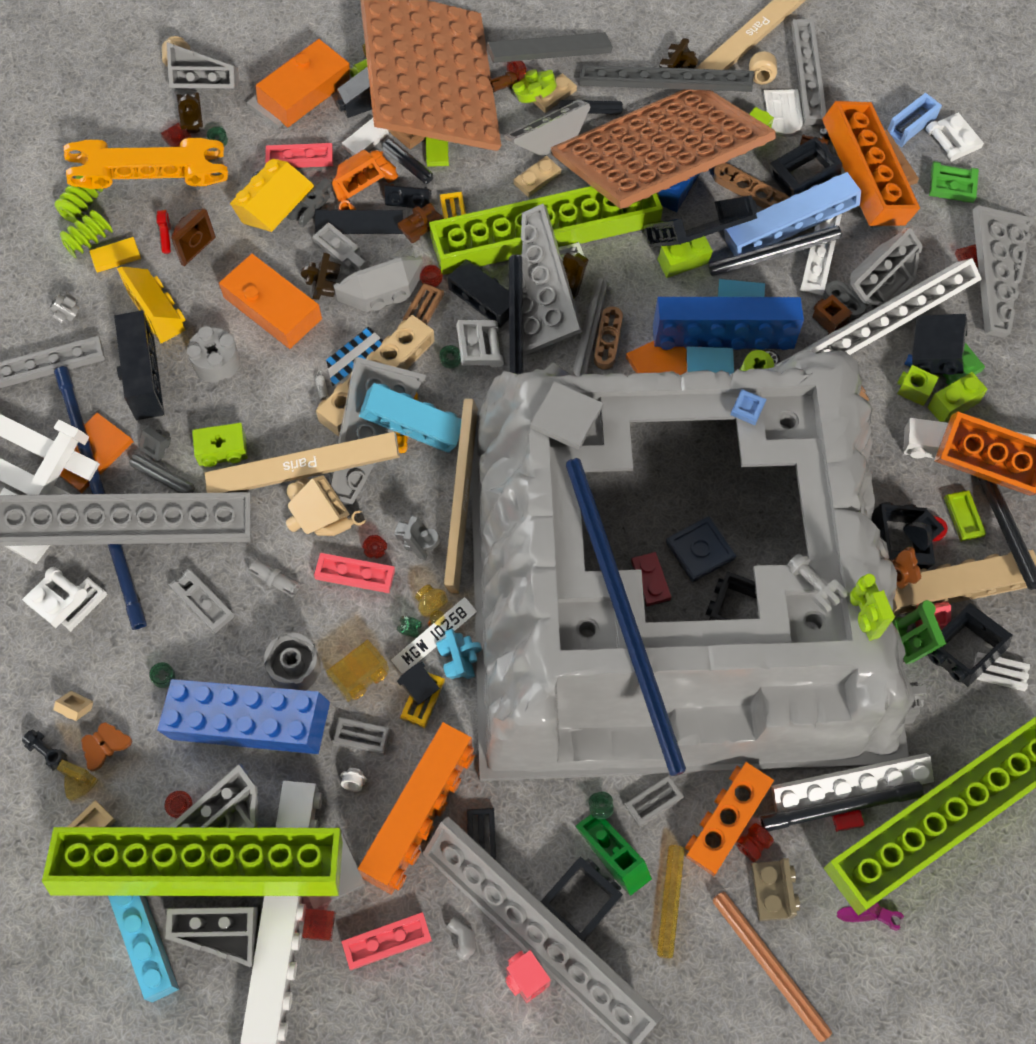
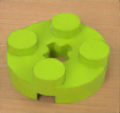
M536 69L527 71L525 77L515 83L512 88L519 102L531 103L536 101L535 97L542 95L544 98L556 89L557 83L552 70L537 72Z

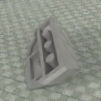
M578 99L536 121L505 134L504 137L506 140L538 155H547L552 152L551 147L579 135L589 112L590 104Z
M911 227L878 246L850 274L851 286L863 303L878 307L901 294L915 280L922 244Z
M399 257L351 274L342 282L333 285L337 301L366 312L381 310L384 306L392 303H402L411 297L424 273L422 257Z
M239 764L169 827L256 828L258 826L257 785L242 764Z

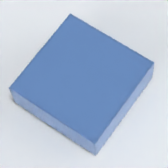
M741 389L730 415L756 425L767 399Z

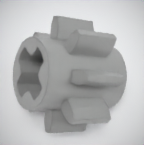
M67 292L63 296L57 294L49 306V309L53 311L52 318L61 323L66 319L72 321L79 310V306L76 305L77 298Z

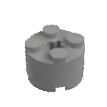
M203 326L188 343V357L195 373L202 380L215 383L225 378L229 379L237 372L240 365V357L234 338L227 331L220 328Z
M288 633L286 636L274 639L266 648L264 654L265 668L271 681L277 688L308 690L319 678L321 661L315 646L306 636L298 633Z

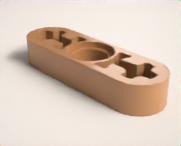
M607 307L602 312L594 354V363L600 369H609L615 363L623 313L617 307ZM610 315L615 316L613 327L609 326ZM605 334H611L614 336L615 340L612 342H605L602 339V336ZM604 349H608L606 361L602 360Z

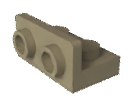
M782 858L781 861L752 863L759 921L793 919L797 915V911L800 910V901L798 894H794L792 883L796 881L794 866L789 863V858Z

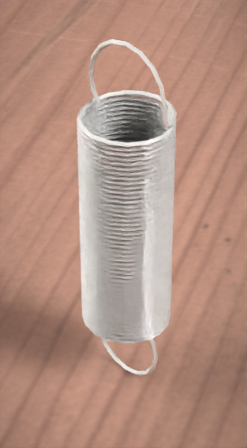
M322 374L316 375L315 381L320 401H322L323 396L328 399L324 376Z

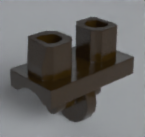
M683 38L679 45L671 44L668 48L669 59L662 58L659 63L660 68L694 69L698 64V59L695 56L696 53L688 48L689 39Z
M199 92L192 95L188 93L185 95L178 94L177 102L181 130L186 129L188 134L198 133L200 128L203 127Z
M323 252L318 268H316V263L310 262L309 266L301 269V276L306 280L307 285H312L313 281H316L312 299L319 300L321 295L333 297L335 294L333 285L336 282L325 280V278L328 276L337 279L341 264L330 261V254Z
M567 253L562 261L573 299L579 293L589 261L588 258L580 253L574 256Z

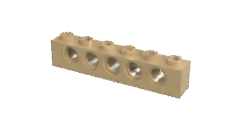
M411 315L407 320H403L397 330L391 336H387L381 346L375 352H371L366 359L407 370L435 342L434 330L414 315ZM351 374L344 383L337 385L333 394L327 400L325 399L320 402L316 410L318 421L338 437L345 408L338 407L346 405Z

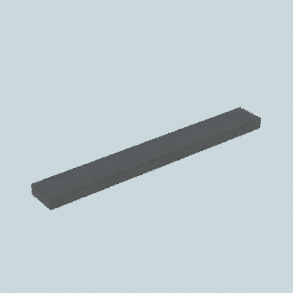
M582 65L579 84L580 86L752 92L754 71Z

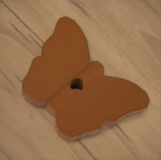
M907 547L895 559L890 560L897 572L898 588L903 589L908 585V582L916 584L921 579L920 567L917 565L918 561L915 557L914 548Z
M106 722L100 724L98 732H95L93 735H85L81 740L82 750L85 752L84 757L87 761V769L91 772L100 769L107 756H112L114 751H122L131 746L132 738Z

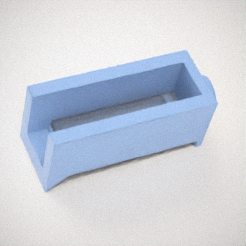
M924 93L893 117L887 130L896 144L903 147L909 139L936 120L942 105L927 93Z

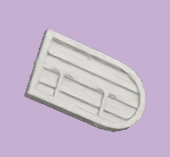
M798 89L764 90L766 112L774 117L772 129L775 130V133L782 136H790L799 132L802 128L803 117Z

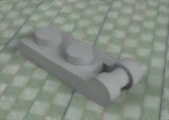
M187 568L182 573L183 576L177 581L173 580L168 586L216 634L235 616ZM191 583L192 586L185 591L184 588Z

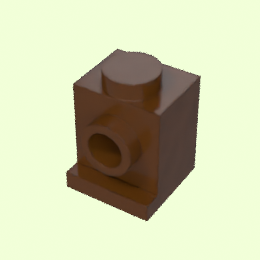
M832 294L826 300L821 299L815 304L812 318L828 331L829 335L847 325L853 312Z

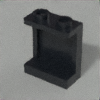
M966 314L917 316L912 364L931 374H963L965 336L968 333Z

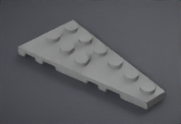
M544 204L522 213L523 356L583 332L547 207Z
M978 205L973 209L978 269L981 276L980 289L985 334L1005 338L1011 334L1015 314L1013 306L1014 301L1018 299L1019 295L1017 287L1018 283L1022 280L1027 256L1025 248L1026 243L1030 241L1031 234L1029 229L1033 225L1034 218Z
M356 357L354 359L338 444L394 432L359 417L366 393L373 383L385 384L390 387V390L406 393L414 398L426 375ZM376 463L332 472L330 485L342 504L351 506L354 503Z

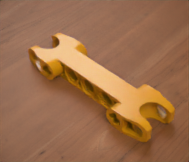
M187 138L180 142V147L109 148L105 141L97 139L72 142L63 146L65 160L84 164L66 170L67 184L74 187L104 189L112 185L113 179L184 178L187 185L208 186L226 181L228 178L227 166L208 162L212 159L224 157V145L217 140ZM210 148L218 149L217 151H207ZM78 150L81 153L72 154L70 151ZM211 173H222L218 176L211 175ZM73 176H84L81 179L72 178Z

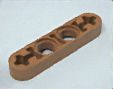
M719 164L714 169L713 179L716 183L741 197L751 195L756 204L764 209L790 198L786 194L730 164ZM743 181L748 184V187L741 188L736 183ZM764 192L767 194V197L759 198L756 193Z

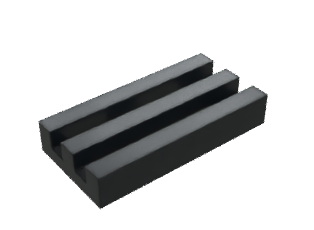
M494 808L467 809L468 835L473 839V815H478L479 845L484 850V815H489L490 854L496 860Z

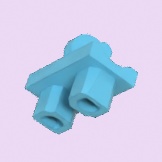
M454 629L445 631L446 637L438 641L436 645L441 656L446 657L452 654L453 661L444 664L443 667L446 677L450 679L459 677L470 679L475 677L471 663L478 661L476 653L482 650L481 644L479 642L472 643L470 636L463 637L462 633H454Z

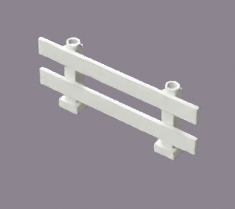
M0 414V436L44 458L35 475L0 458V481L27 495L70 494L54 486L63 468L90 481L100 464L74 451L78 442L85 445L89 439V436L79 429L58 419L54 429L59 431V434L55 441Z

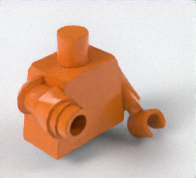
M364 149L338 165L337 175L332 181V186L338 202H341L339 210H356L347 199L384 177L387 183H391L398 178L399 175L397 174L396 167L383 156V151L375 150L368 153Z

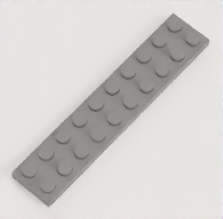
M250 492L0 495V546L251 542Z
M448 816L441 821L425 848L423 855L526 953L531 950L543 969L622 1044H640L663 1016L639 995L630 984L610 968L606 962L596 955L586 943L581 941L563 922L552 914L543 903L538 901L520 882L509 874L501 864L494 860L478 843L465 833L459 825Z

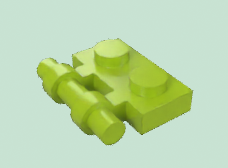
M872 574L860 577L856 586L850 592V603L853 606H859L861 609L858 614L859 627L862 632H866L869 641L880 638L895 618L884 590H878L875 576Z

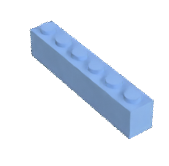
M848 172L835 176L822 184L815 185L802 193L795 194L780 203H775L757 212V219L725 229V241L734 256L778 243L859 206L861 190Z

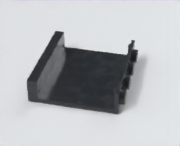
M751 195L715 201L719 219L688 230L684 229L682 218L645 224L643 226L650 247L680 245L757 219V204Z

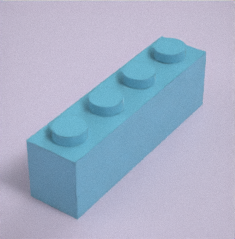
M372 384L366 393L359 414L360 418L448 453L457 446L460 436L462 419L458 418L456 414L436 409L431 403L419 402L409 394L390 390V387L385 384Z
M108 896L144 999L154 1002L179 990L146 896Z

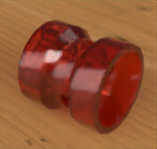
M753 823L748 829V834L741 836L735 844L738 850L750 861L756 863L762 856V851L769 849L774 843V839L761 825Z

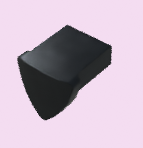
M928 510L914 522L908 523L903 527L910 540L923 551L945 529Z
M423 662L408 669L397 680L398 684L405 688L417 705L440 689L424 669L425 664Z

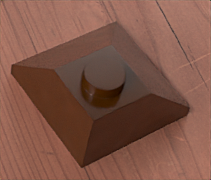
M204 208L192 210L187 216L181 218L175 226L171 239L182 266H186L216 238L208 211Z

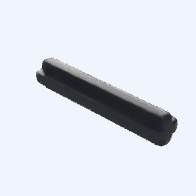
M560 100L559 109L576 100ZM582 100L590 104L588 114H622L623 103L621 101Z
M390 138L383 141V150L424 184H429L433 180V173Z

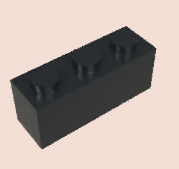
M466 259L448 276V289L489 320L497 321L499 328L509 320V290L500 285L496 278L484 273L477 264H472Z

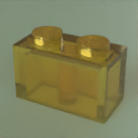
M367 639L328 669L326 673L331 683L349 702L351 699L357 700L363 696L367 690L366 688L373 682L375 684L381 682L387 676L389 667L387 661Z

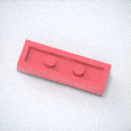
M332 143L266 146L265 164L273 158L286 161L294 168L333 166Z
M320 553L314 577L315 580L390 593L395 567Z
M422 912L341 942L349 969L354 970L429 943L432 939Z

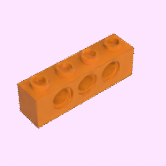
M745 762L742 768L738 765L729 777V780L733 782L728 791L722 788L714 801L718 804L713 814L708 811L699 824L704 829L698 837L693 834L685 846V849L689 851L686 858L712 876H715L774 782L772 778ZM737 788H745L749 792V799L747 801H740L736 798L735 790ZM725 810L731 811L735 816V822L733 824L723 823L720 819V813ZM710 833L716 834L720 838V846L717 848L709 847L705 842L706 835Z

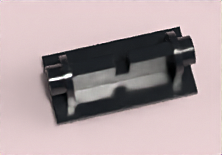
M394 184L385 185L386 206L407 208L418 206L423 208L430 203L432 190L427 189V187L414 188L394 186Z

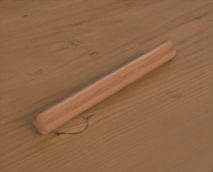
M721 892L712 900L714 905L819 1042L828 1039L832 1034L831 1029L726 892Z

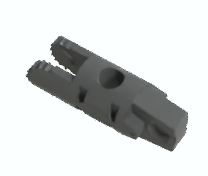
M324 178L319 184L314 186L287 215L288 219L293 221L303 213L300 216L299 225L304 227L315 215V210H320L330 198V193L333 190L332 182Z

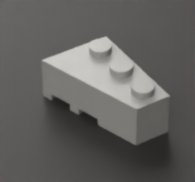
M167 42L169 88L239 90L238 67Z
M259 907L167 909L165 939L203 950L251 968L253 967L259 932Z

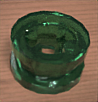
M212 127L208 130L207 139L216 140L215 136H219L220 139H217V141L222 142L224 146L227 144L228 138L223 128Z
M447 345L441 349L440 362L445 368L452 369L460 364V350L456 346ZM447 354H452V356H454V359L449 360V358H447Z
M401 616L399 620L401 625H398L396 630L406 636L418 637V629L422 627V622L409 616Z
M160 662L151 668L149 677L155 686L166 688L170 685L171 679H175V672L168 663ZM161 670L169 673L168 676L165 675L166 679L163 681L156 677V675H160L159 671Z
M596 792L590 796L588 803L591 816L596 819H606L613 814V798L609 793Z

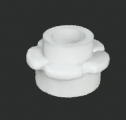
M349 768L340 775L342 778L341 786L353 792L361 791L367 781L363 772L357 768Z

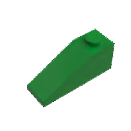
M597 810L575 826L613 878L630 896L652 880L645 860Z

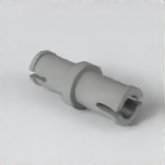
M255 559L249 567L250 570L248 572L267 582L268 587H275L288 594L291 598L294 597L300 588L299 582L282 574V570L278 568L273 569L259 559Z

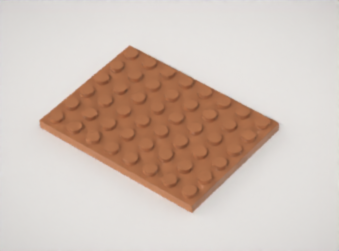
M360 0L374 127L494 151L499 150L501 139L493 87L489 81L491 75L481 13L429 0Z
M684 89L551 147V151L556 159L622 209L631 206V204L649 198L659 191L669 189L671 186L681 181H686L701 172H706L712 167L726 163L734 157L746 154L756 147L764 146L767 142L776 139L775 130L713 91Z

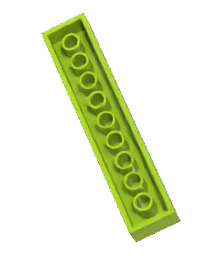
M592 186L432 221L429 222L431 241L441 274L445 275L452 273L466 259L480 267L507 261L511 255H521L523 244L521 240L522 213L541 204L547 207L558 247L578 242L581 244L643 230V225L661 221L663 208L657 193L649 198L642 199L631 204L629 207L620 209Z
M1036 717L841 853L823 868L858 916L1036 788Z
M53 827L42 883L50 896H339L343 841L340 828Z

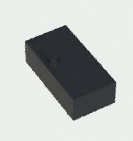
M141 310L114 315L120 366H117V374L119 380H122L124 398L136 421L163 416L165 413L155 339L145 313Z

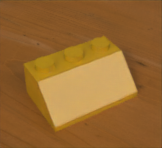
M272 158L257 175L251 178L249 184L236 194L230 205L243 224L272 232L308 194L314 185L288 162Z
M117 268L128 295L138 310L144 311L148 323L160 344L186 331L182 323L186 321L179 308L176 310L173 308L174 301L168 292L163 293L161 290L164 287L158 276L153 277L148 269Z

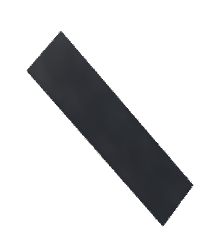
M315 210V234L328 222L342 234H403L397 224L403 220V210Z

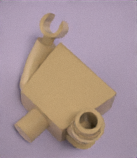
M324 475L312 479H297L295 483H291L287 487V495L291 500L288 503V508L293 516L286 520V525L292 532L302 528L306 534L314 532L318 536H335L351 529V525L360 526L366 521L357 523L354 520L355 514L362 512L359 510L352 513L351 518H347L350 514Z

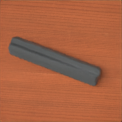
M133 454L129 460L131 467L178 493H193L195 490L194 485L139 454Z

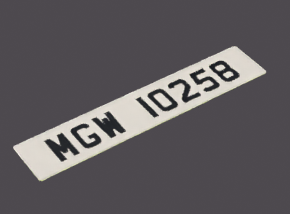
M464 597L392 658L391 661L401 673H405L437 646L436 643L446 637L445 631L449 629H454L455 631L477 611Z

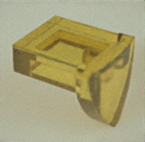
M61 760L57 768L65 776V794L70 801L88 793L98 782V779L86 769L65 760Z

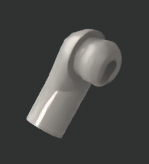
M456 916L453 917L446 928L458 937L459 948L456 950L458 958L468 960L471 955H474L476 950L475 934Z

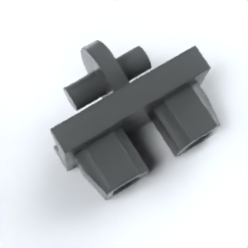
M411 516L409 523L399 521L394 533L397 539L404 540L403 543L406 550L413 551L419 559L423 560L427 559L426 551L436 548L440 542V536L436 530L427 529L417 516Z

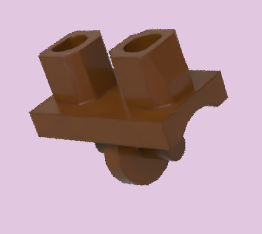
M429 203L423 208L418 206L413 208V214L397 224L411 243H415L420 239V236L430 231L429 222L441 220L444 217Z

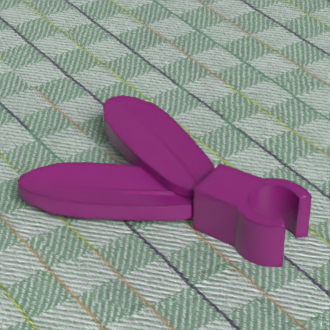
M878 902L859 916L852 907H844L838 910L836 915L837 918L845 922H864L877 919L895 931L901 927L900 925H894L891 917L896 916L900 920L904 918L901 912H892L881 908Z

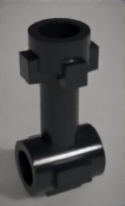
M32 729L23 736L22 742L25 744L24 747L30 752L36 749L45 757L46 765L53 771L55 769H64L68 765L67 754L61 749H52L42 741L45 736L41 732H36Z

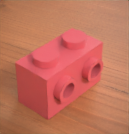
M521 950L508 960L509 966L506 968L507 977L505 982L514 996L520 993L526 1004L550 986L551 979L531 950L525 954Z

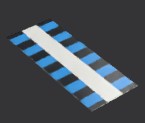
M367 327L326 360L332 386L352 372L356 357L366 359L371 352H375L381 346L383 340L370 327Z

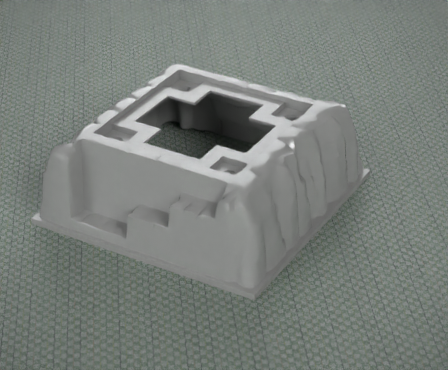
M805 350L782 362L779 366L768 369H749L746 371L737 369L732 374L722 370L716 373L702 370L686 372L682 375L669 371L661 373H632L628 376L622 373L607 375L583 374L576 376L572 370H566L555 363H551L545 370L535 369L533 372L521 374L503 371L501 375L495 377L484 400H474L478 408L471 478L475 610L477 611L475 613L476 642H479L482 650L476 653L478 660L476 661L480 781L669 774L602 572L585 571L581 510L566 468L568 460L579 458L584 472L633 471L630 423L736 419L741 467L796 465L807 554L810 559L808 566L827 585L836 579L849 593L846 598H842L837 592H834L840 599V603L836 606L828 599H825L832 608L826 613L813 601V597L818 591L800 573L794 576L790 572L788 565H760L753 567L759 619L646 623L641 570H618L686 766V771L683 774L733 772L737 765L742 768L745 762L760 771L853 768L909 757L904 723L915 700V695L901 666L905 656V649L900 634L891 622L880 638L869 641L866 632H862L858 624V614L861 609L859 606H853L850 603V592L856 586L859 578L866 574L875 576L878 590H884L892 611L897 587V572L893 563L888 560L887 543L880 538V530L871 520L875 505V495L871 482L872 473L868 466L872 447V440L870 438L872 406L866 399L860 396L862 377L859 374V364L852 356L845 351L834 350L814 353L810 350ZM554 381L603 403L601 412L579 450L530 428L531 421ZM741 389L767 399L756 425L730 415ZM782 425H787L790 428H784ZM806 622L815 623L818 629L813 630L809 628ZM588 629L594 635L586 638L580 634V631Z

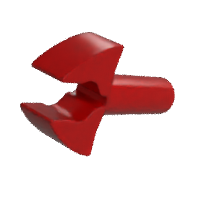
M166 210L157 211V224L160 228L162 253L169 254L171 252L169 214Z

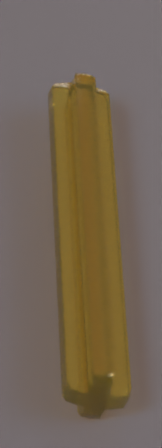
M670 845L667 855L657 945V956L665 959L673 958L685 854L684 847L679 845Z

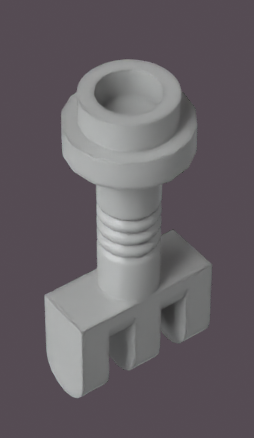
M797 554L788 563L790 572L794 576L800 573L818 591L813 597V601L824 612L828 613L832 608L825 599H828L836 606L840 603V599L834 592H837L842 598H846L849 595L848 591L836 579L827 585L808 566L810 559L807 556Z

